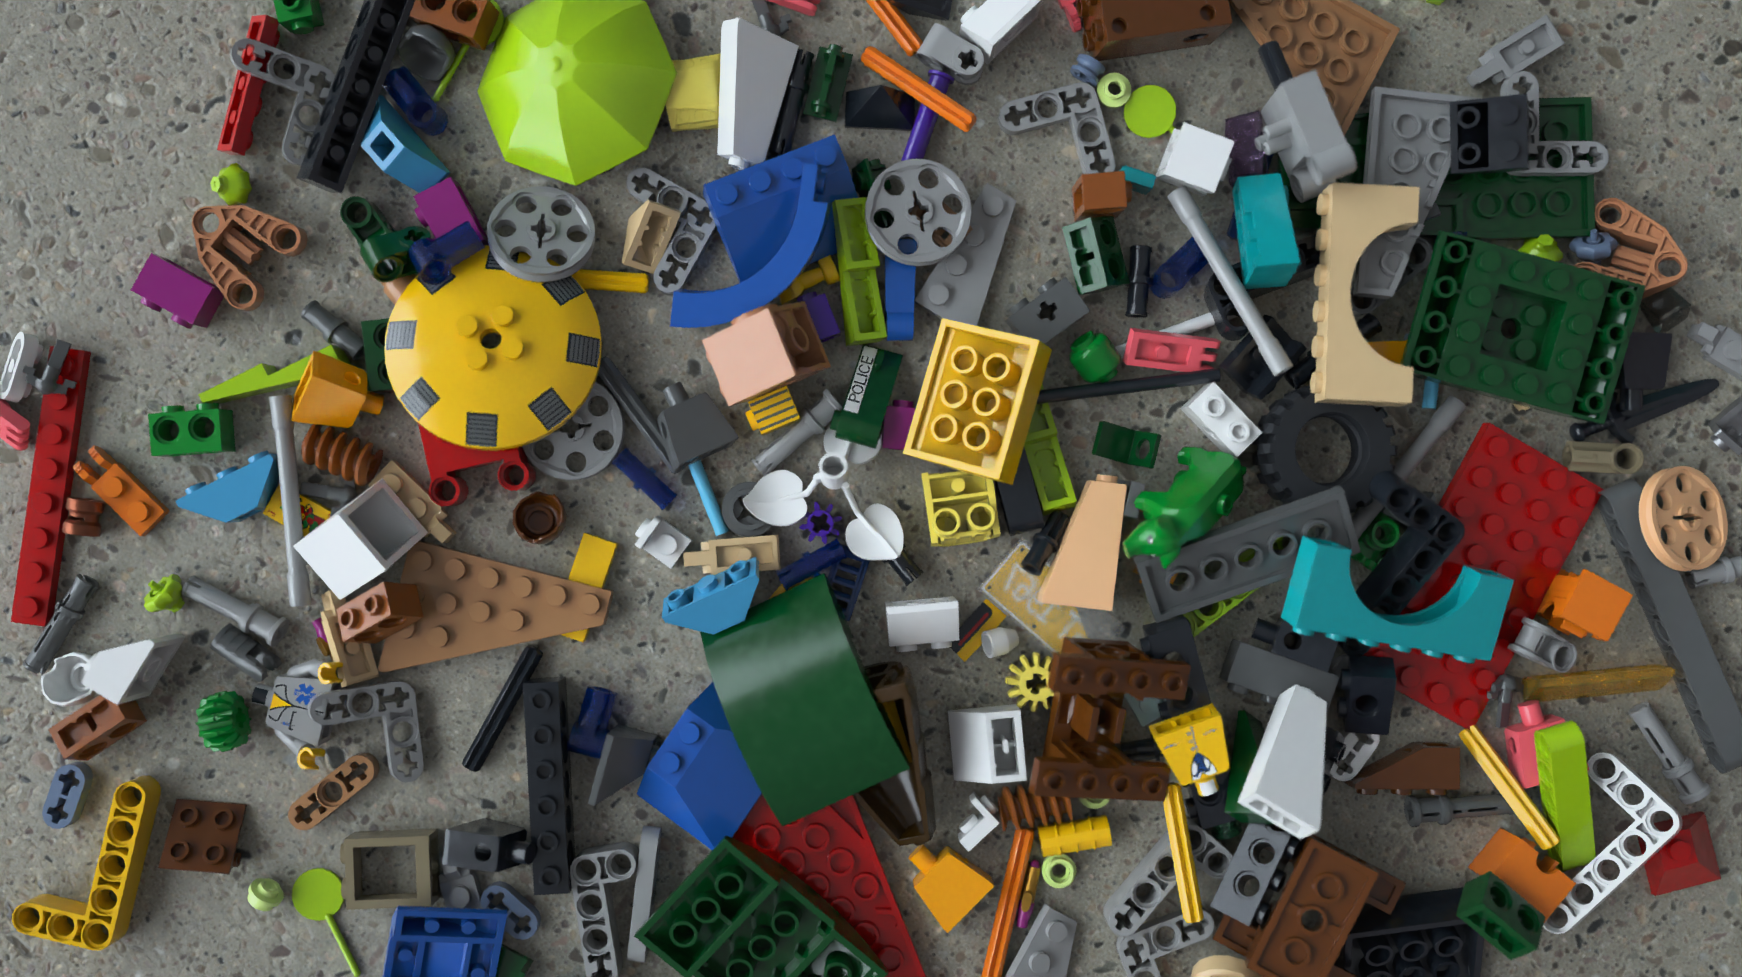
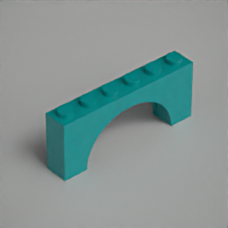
M1302 536L1281 615L1282 619L1293 626L1292 630L1294 632L1307 636H1313L1315 631L1322 632L1330 639L1343 642L1347 640V637L1357 638L1359 643L1372 647H1379L1381 642L1390 644L1389 647L1407 653H1410L1412 648L1421 649L1422 653L1436 658H1443L1445 653L1453 655L1454 659L1472 664L1475 662V659L1491 661L1513 586V579L1493 570L1463 565L1462 571L1453 587L1433 605L1410 614H1380L1369 610L1361 602L1354 590L1349 569L1351 550L1335 541Z

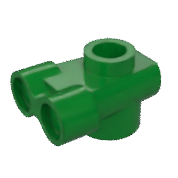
M1380 512L1358 539L1361 553L1350 557L1370 571H1373L1383 559L1387 549L1394 546L1398 541L1400 525ZM1377 527L1381 530V536L1378 539L1375 536Z

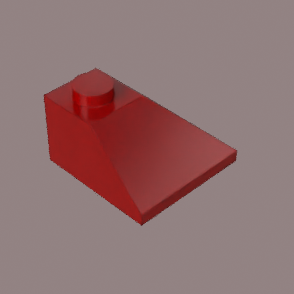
M1699 811L1681 816L1683 824L1679 833L1644 864L1652 895L1657 896L1721 879L1705 812ZM1673 818L1656 822L1654 825L1658 830L1667 832L1673 827ZM1637 836L1641 854L1643 855L1647 848L1646 842L1643 838Z

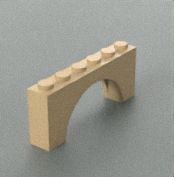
M1332 183L1319 194L1316 207L1317 214L1321 215V229H1318L1315 239L1316 250L1320 251V265L1316 266L1314 272V284L1319 286L1318 300L1315 301L1313 306V320L1317 322V336H1314L1311 346L1312 357L1316 358V372L1312 373L1310 379L1311 393H1315V403L1392 407L1411 404L1413 397V367L1403 366L1387 360L1366 342L1357 327L1352 312L1351 282L1360 256L1377 236L1392 231L1407 230L1418 223L1419 187Z

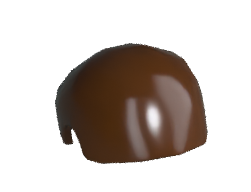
M536 491L521 499L513 510L512 524L521 539L532 544L542 545L559 537L565 529L567 514L562 502L555 494L550 495Z

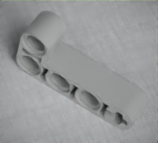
M1187 818L1188 830L1196 831V837L1191 842L1194 863L1212 878L1222 879L1233 858L1232 854L1205 829L1203 830L1198 823ZM1168 830L1103 907L1104 919L1113 933L1118 936L1126 937L1136 932L1177 884L1174 862L1167 870H1160L1158 868L1162 858L1172 857ZM1221 852L1222 859L1220 863L1216 866H1208L1210 855ZM1143 883L1151 884V890L1146 896L1136 895V889L1139 885ZM1129 898H1131V900L1137 906L1136 908H1134L1131 903L1129 904L1127 902ZM1120 912L1123 915L1126 914L1127 917L1122 920L1121 918L1116 919L1115 915Z
M618 842L585 848L576 856L570 866V878L586 977H619L623 969V958L610 883L629 879L637 869L639 849L633 843ZM624 854L628 856L631 866L628 868L618 866L615 862V855ZM581 861H592L596 866V872L593 874L584 872L581 868ZM589 894L597 895L602 901V906L598 908L590 906L587 903L586 896ZM592 930H603L608 940L604 942L595 940L592 936ZM603 961L605 969L611 970L609 975H606L604 969H599Z

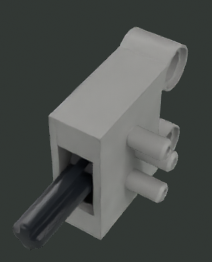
M1269 41L1258 48V53L1275 92L1260 111L1266 126L1263 128L1264 135L1255 138L1254 143L1257 150H1264L1267 155L1278 152L1290 180L1293 194L1300 203L1318 197L1330 184L1336 183L1337 178L1354 172L1356 170V160L1351 147L1345 140L1316 70L1293 78L1277 41Z

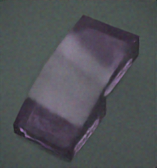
M1259 110L1231 117L1225 121V138L1235 141L1230 152L1232 161L1229 166V184L1232 189L1237 177L1267 174V154H1265L1264 150H1257L1254 143L1255 138L1264 135L1262 115Z

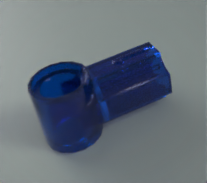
M402 66L393 69L387 74L383 88L404 111L409 122L427 135L435 136L441 134L447 128V113L434 101L407 67ZM433 109L430 120L422 122L423 114Z
M466 221L435 240L431 238L417 240L409 249V257L421 280L429 285H437L448 279L451 274V267L484 249L485 246L470 222Z
M1193 236L1152 274L1153 286L1150 289L1158 298H1171L1177 294L1185 284L1208 264ZM1161 273L1171 274L1175 279V287L1165 286L1161 281Z
M587 686L578 721H575L569 736L567 751L596 759L601 758L607 734L610 732L608 726L617 697L616 692L599 686Z

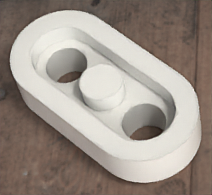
M23 332L16 335L1 377L0 399L18 403L22 397L27 398L30 394L32 385L25 381L27 374L22 371L25 365L33 368L34 364L37 365L41 360L43 346L39 344L37 336Z

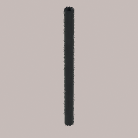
M1219 368L1044 389L1040 390L1036 404L1220 382L1221 374Z

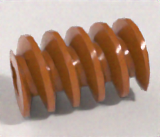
M312 424L301 446V455L304 463L308 465L316 463L318 469H329V472L335 476L342 474L343 479L346 481L355 479L356 484L364 487L369 484L381 464L383 450H379L374 455L372 454L373 443L368 442L363 449H359L361 442L359 437H354L347 444V432L342 431L335 439L333 438L334 427L329 426L324 433H321L322 425Z
M1021 784L1016 785L1014 795H1012L1008 786L1002 787L1001 796L998 797L1002 832L1006 831L1008 821H1012L1016 830H1020L1022 819H1026L1029 827L1034 828L1036 817L1040 818L1044 826H1048L1049 817L1053 815L1057 824L1060 825L1062 824L1063 814L1067 813L1072 822L1070 797L1033 796L1029 789L1028 793H1026Z

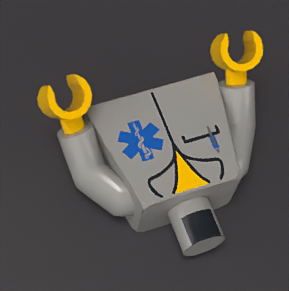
M311 659L294 665L287 673L277 676L274 687L258 683L253 691L252 703L269 707L265 720L266 725L274 728L275 735L298 756L297 762L302 769H319V766L315 763V757H324L326 751L322 748H315L313 745L319 746L329 741L333 725H321L314 722L309 717L307 711L308 703L316 694L342 689L340 683H342L343 679H339L338 675H336V668L343 667V662H326ZM323 699L322 705L316 707L315 711L322 714L325 719L329 717V711L337 710L338 704H329L327 699Z

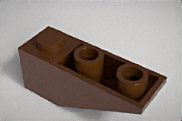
M1412 742L1362 768L1353 779L1344 781V783L1356 789V793L1363 795H1377L1378 789H1391V793L1396 795H1412L1413 790H1425V793L1430 795H1447V790H1460V747L1448 742Z

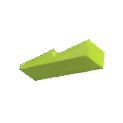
M867 197L839 199L832 202L846 346L877 343L887 338L875 270L880 266L877 246L868 233L865 222Z
M331 344L317 351L351 365L346 353L338 346ZM311 355L279 371L276 370L275 366L261 363L199 394L202 403L221 404L298 386Z
M1049 403L1036 404L1024 444L1043 516L1049 515L1055 510L1063 511L1074 508L1077 503L1058 442V432Z

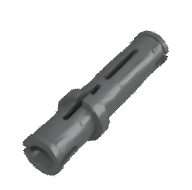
M77 574L67 594L55 604L56 611L41 633L32 651L24 660L23 666L27 670L39 674V672L45 674L77 620L83 618L85 614L84 608L99 586L95 579L87 575Z

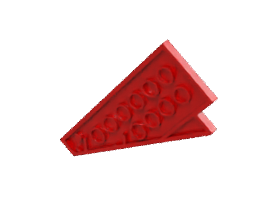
M762 794L733 838L769 856L822 896L851 924L876 953L888 970V974L885 977H927L854 794L783 827Z

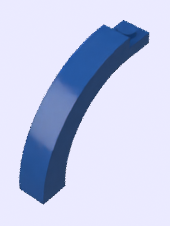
M813 163L803 164L800 197L794 223L784 244L771 261L747 280L728 288L706 291L686 289L674 291L670 327H709L730 322L748 311L767 305L779 297L798 279L814 257L829 219L832 203L818 201V195H824L827 181V173L821 172L822 165Z

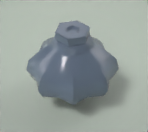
M1592 229L1589 237H1576L1570 242L1569 247L1584 262L1600 265L1601 261L1609 257L1611 252L1616 249L1618 242L1610 236L1609 232H1598L1597 229Z

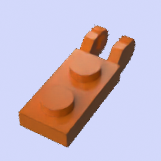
M93 445L88 450L89 455L107 471L100 476L91 466L80 460L73 466L74 471L85 482L92 485L90 488L139 536H146L170 512L169 509L122 463H117L101 447Z

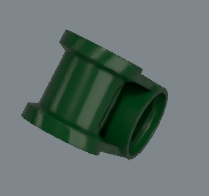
M359 196L347 198L342 203L340 216L356 238L359 247L370 237L396 232V229L387 221L374 203ZM361 206H366V219L363 222L357 223L355 220L356 210Z
M410 226L400 231L370 237L360 247L361 257L373 277L380 282H391L397 278L421 273L434 263L433 256L429 253L428 248L431 242L430 232L420 226Z

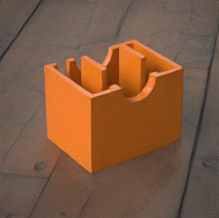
M1561 568L1544 596L1537 615L1548 620L1547 625L1567 636L1572 633L1582 639L1588 633H1591V637L1594 639L1608 642L1633 594L1587 569H1583L1581 574L1577 575L1574 572L1568 573Z
M1499 828L1468 868L1480 876L1490 871L1542 913L1545 916V923L1576 883L1556 868L1559 864L1556 860L1547 855L1542 861L1538 859L1539 853L1534 849L1537 845L1536 843L1525 837L1521 839Z

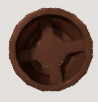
M67 497L66 509L69 511L68 519L63 522L62 532L79 536L100 537L102 525L99 523V516L104 513L106 502L88 498Z

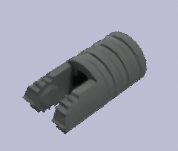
M231 623L220 630L210 645L214 652H217L258 682L263 681L268 676L267 670L273 671L282 664L281 658Z

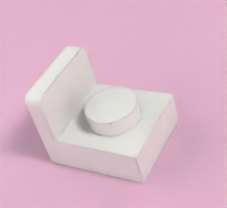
M660 516L654 517L652 521L646 518L635 533L639 537L635 546L639 549L643 548L670 569L674 567L692 542V539Z
M975 792L969 796L970 802L977 808L980 814L977 817L975 814H971L959 826L961 830L958 834L959 842L968 852L999 824V820L995 815L998 808L985 794L981 798Z

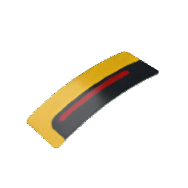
M986 598L959 628V641H952V647L950 648L965 662L982 645V632L997 628L1006 618V615Z

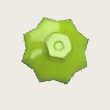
M238 163L222 168L219 176H213L210 182L212 191L217 192L219 197L225 200L228 205H240L248 202V196L252 190L249 173L244 171Z
M1549 234L1540 235L1538 238L1525 239L1523 246L1518 250L1557 262L1563 259V253L1559 249L1558 243Z
M172 574L168 577H163L158 583L152 580L148 584L151 589L144 597V607L147 611L159 612L169 610L175 613L185 604L181 596L182 580L178 575Z

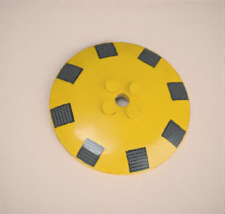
M489 245L476 246L447 259L445 257L439 259L424 269L406 287L393 308L388 322L384 348L385 363L392 388L399 401L408 413L426 430L445 441L466 448L478 450L512 449L525 446L550 435L563 426L581 408L589 396L599 372L602 357L601 329L589 296L572 275L553 282L523 280L511 275L496 262ZM518 252L511 257V260L516 263H526L530 260L531 256L524 252ZM548 258L547 262L553 266H561L557 262ZM490 333H496L501 336V343L493 349H487L482 346L483 338Z

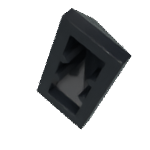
M884 85L846 92L845 128L912 131L915 98L904 91Z

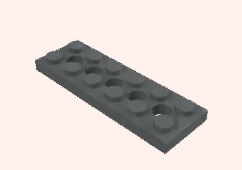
M1339 485L1208 531L1200 539L1186 542L1181 547V552L1177 559L1166 570L1162 567L1159 557L1149 555L1134 557L1156 623L1291 577L1302 536H1307L1308 530L1316 524L1324 525V530L1321 535L1315 538L1335 541L1351 550L1350 556L1361 553L1344 490ZM1282 536L1290 537L1289 544L1281 550L1273 549V543L1277 538ZM1247 548L1256 550L1251 560L1246 562L1238 560L1239 554ZM1218 560L1222 562L1217 572H1204L1206 564L1210 561ZM1179 572L1188 574L1184 583L1180 585L1170 584V579L1174 574Z

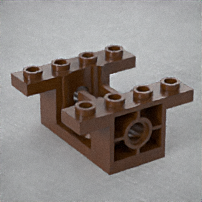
M1064 637L1062 651L1053 652L1047 687L1054 692L1043 755L1042 757H1034L1029 785L1030 793L1033 796L1165 801L1171 767L1165 762L1132 761L1115 746V743H1120L1126 709L1122 706L1124 694L1128 693L1138 701H1143L1144 698L1184 700L1191 665L1185 661L1152 659L1128 641Z
M1274 824L1275 831H1284V829ZM1311 834L1299 839L1302 840L1300 851L1294 860L1289 859L1294 869L1266 925L1259 924L1257 930L1224 914L1212 937L1213 940L1244 956L1246 967L1263 977H1358L1335 964V961L1364 903L1367 902L1391 915L1406 882ZM1273 847L1264 848L1275 854ZM1317 910L1320 914L1314 926L1309 927L1301 922V917L1305 911Z

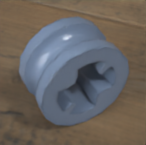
M1079 54L1076 59L1078 64L1072 65L1070 69L1071 74L1081 82L1096 86L1099 82L1097 76L1103 75L1106 70L1105 67L1093 57Z

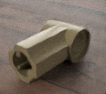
M1566 441V445L1562 450L1561 462L1568 468V471L1633 474L1642 467L1644 456L1641 449L1631 443ZM1619 451H1622L1625 457L1624 464L1621 467L1616 462V456Z

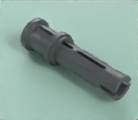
M1501 793L1450 798L1448 795H1434V797L1416 798L1414 795H1409L1404 800L1405 817L1411 827H1418L1420 823L1438 822L1440 825H1446L1455 818L1515 814Z

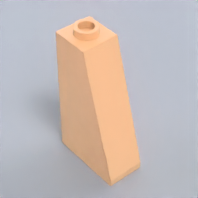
M1097 474L1096 481H1086L1039 591V602L1112 611L1127 484L1117 483V476Z

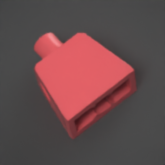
M1539 700L1519 703L1517 706L1522 722L1507 726L1504 730L1509 770L1525 789L1539 785L1534 741L1535 731L1566 722L1564 718L1552 714L1543 715Z

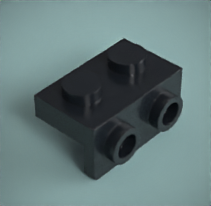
M1264 315L1263 319L1273 336L1278 339L1293 366H1295L1299 361V357L1307 348L1303 343L1291 339L1273 317ZM1250 332L1219 365L1243 393L1260 400L1274 390L1276 383L1286 373L1284 372L1274 377L1260 354L1258 345Z

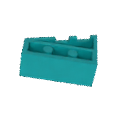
M1281 173L1237 177L1232 194L1243 286L1245 289L1286 286L1293 274H1296L1300 264L1292 220L1288 209V187L1283 185Z

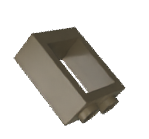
M438 828L359 831L346 837L341 844L340 861L342 864H345V877L341 884V895L343 899H346V910L397 908V906L428 907L432 906L441 897ZM415 845L417 893L363 895L361 847Z

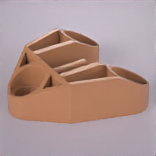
M1618 198L1603 199L1595 207V228L1598 232H1609L1611 237L1620 242L1619 244L1654 255L1620 245L1617 246L1610 265L1646 276L1611 266L1604 267L1591 262H1580L1575 264V267L1644 285L1646 287L1642 299L1672 287L1683 279L1688 268L1687 259L1665 227ZM1613 207L1620 212L1621 218L1616 223L1609 224L1600 219L1599 213L1604 208ZM1666 260H1674L1679 264L1680 272L1675 276L1666 277L1659 272L1658 265Z
M244 205L204 206L195 211L192 217V228L200 262L229 304L244 311H253L261 305L264 299V288L251 275V272L225 253L228 248L248 265H252L254 261H258L261 258L260 254L263 249L241 233V230L245 228L253 236L268 244L277 252L290 257L297 256L304 251L308 241L307 233L304 229ZM216 214L219 218V226L214 232L207 233L203 228V220L207 215ZM293 230L296 233L297 241L292 248L284 249L282 246L283 239L289 231ZM249 285L252 288L253 297L248 303L241 304L239 300L240 293L245 286Z

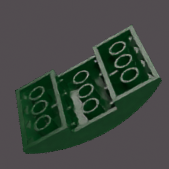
M826 573L749 608L743 622L714 635L700 632L709 670L730 728L759 789L782 827L911 768L883 703H879L874 693V688L852 641V632Z
M725 836L634 935V937L683 977H885L888 974L885 965L861 935L814 889L769 856L729 836Z

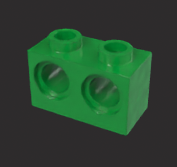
M219 403L196 404L197 410L184 411V406L181 405L161 407L162 413L148 414L151 456L172 457L236 452L233 410L219 409ZM211 419L214 423V432L208 437L205 432V425ZM176 422L179 427V434L173 439L170 429Z

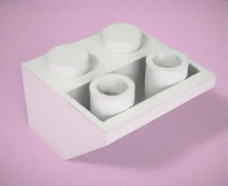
M1016 704L948 710L954 781L989 784L1027 781L1021 710Z

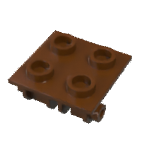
M177 799L158 868L230 874L231 869L238 867L241 862V853H236L235 851L247 805Z

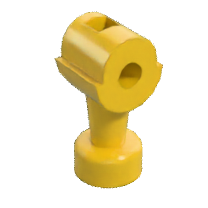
M831 256L820 259L818 261V268L803 272L779 296L781 305L797 301V298L802 296L805 290L824 280L828 285L839 282V274Z

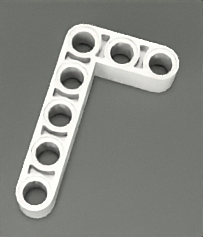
M1602 752L1591 756L1587 762L1589 767L1588 775L1636 821L1572 879L1576 885L1558 906L1566 912L1568 917L1567 924L1564 927L1557 926L1549 917L1543 927L1551 933L1562 934L1575 928L1682 829L1683 821L1679 812L1625 762L1613 754ZM1603 759L1611 760L1616 768L1614 775L1608 779L1602 778L1597 772V765ZM1630 785H1638L1644 792V799L1638 805L1630 804L1625 798V790ZM1659 811H1666L1673 818V827L1667 832L1658 830L1653 823L1654 815ZM1633 835L1640 836L1646 842V851L1641 856H1636L1628 850L1627 841ZM1607 859L1616 862L1620 868V875L1615 880L1606 878L1601 871V865ZM1580 883L1587 884L1593 890L1594 897L1590 903H1583L1577 898L1575 891Z

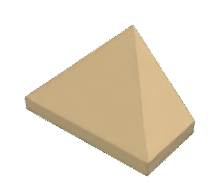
M649 199L644 202L628 218L622 257L623 265L654 274L665 253L681 211Z

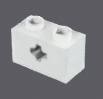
M1214 382L1205 384L1180 408L1221 452H1226L1236 457L1263 433Z

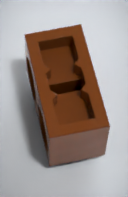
M415 0L409 16L417 25L429 24L440 29L451 40L485 51L500 13L490 0ZM441 2H445L441 9L436 10V7ZM477 12L474 19L467 21L470 14Z
M1125 171L1081 174L1072 187L1074 221L1078 222L1090 217L1113 216L1116 219L1127 208V203L1132 201V186L1130 181H1125Z
M385 581L336 609L343 642L377 644L424 617L417 585Z
M99 695L48 730L64 759L88 761L147 722L136 700L116 705L102 695Z

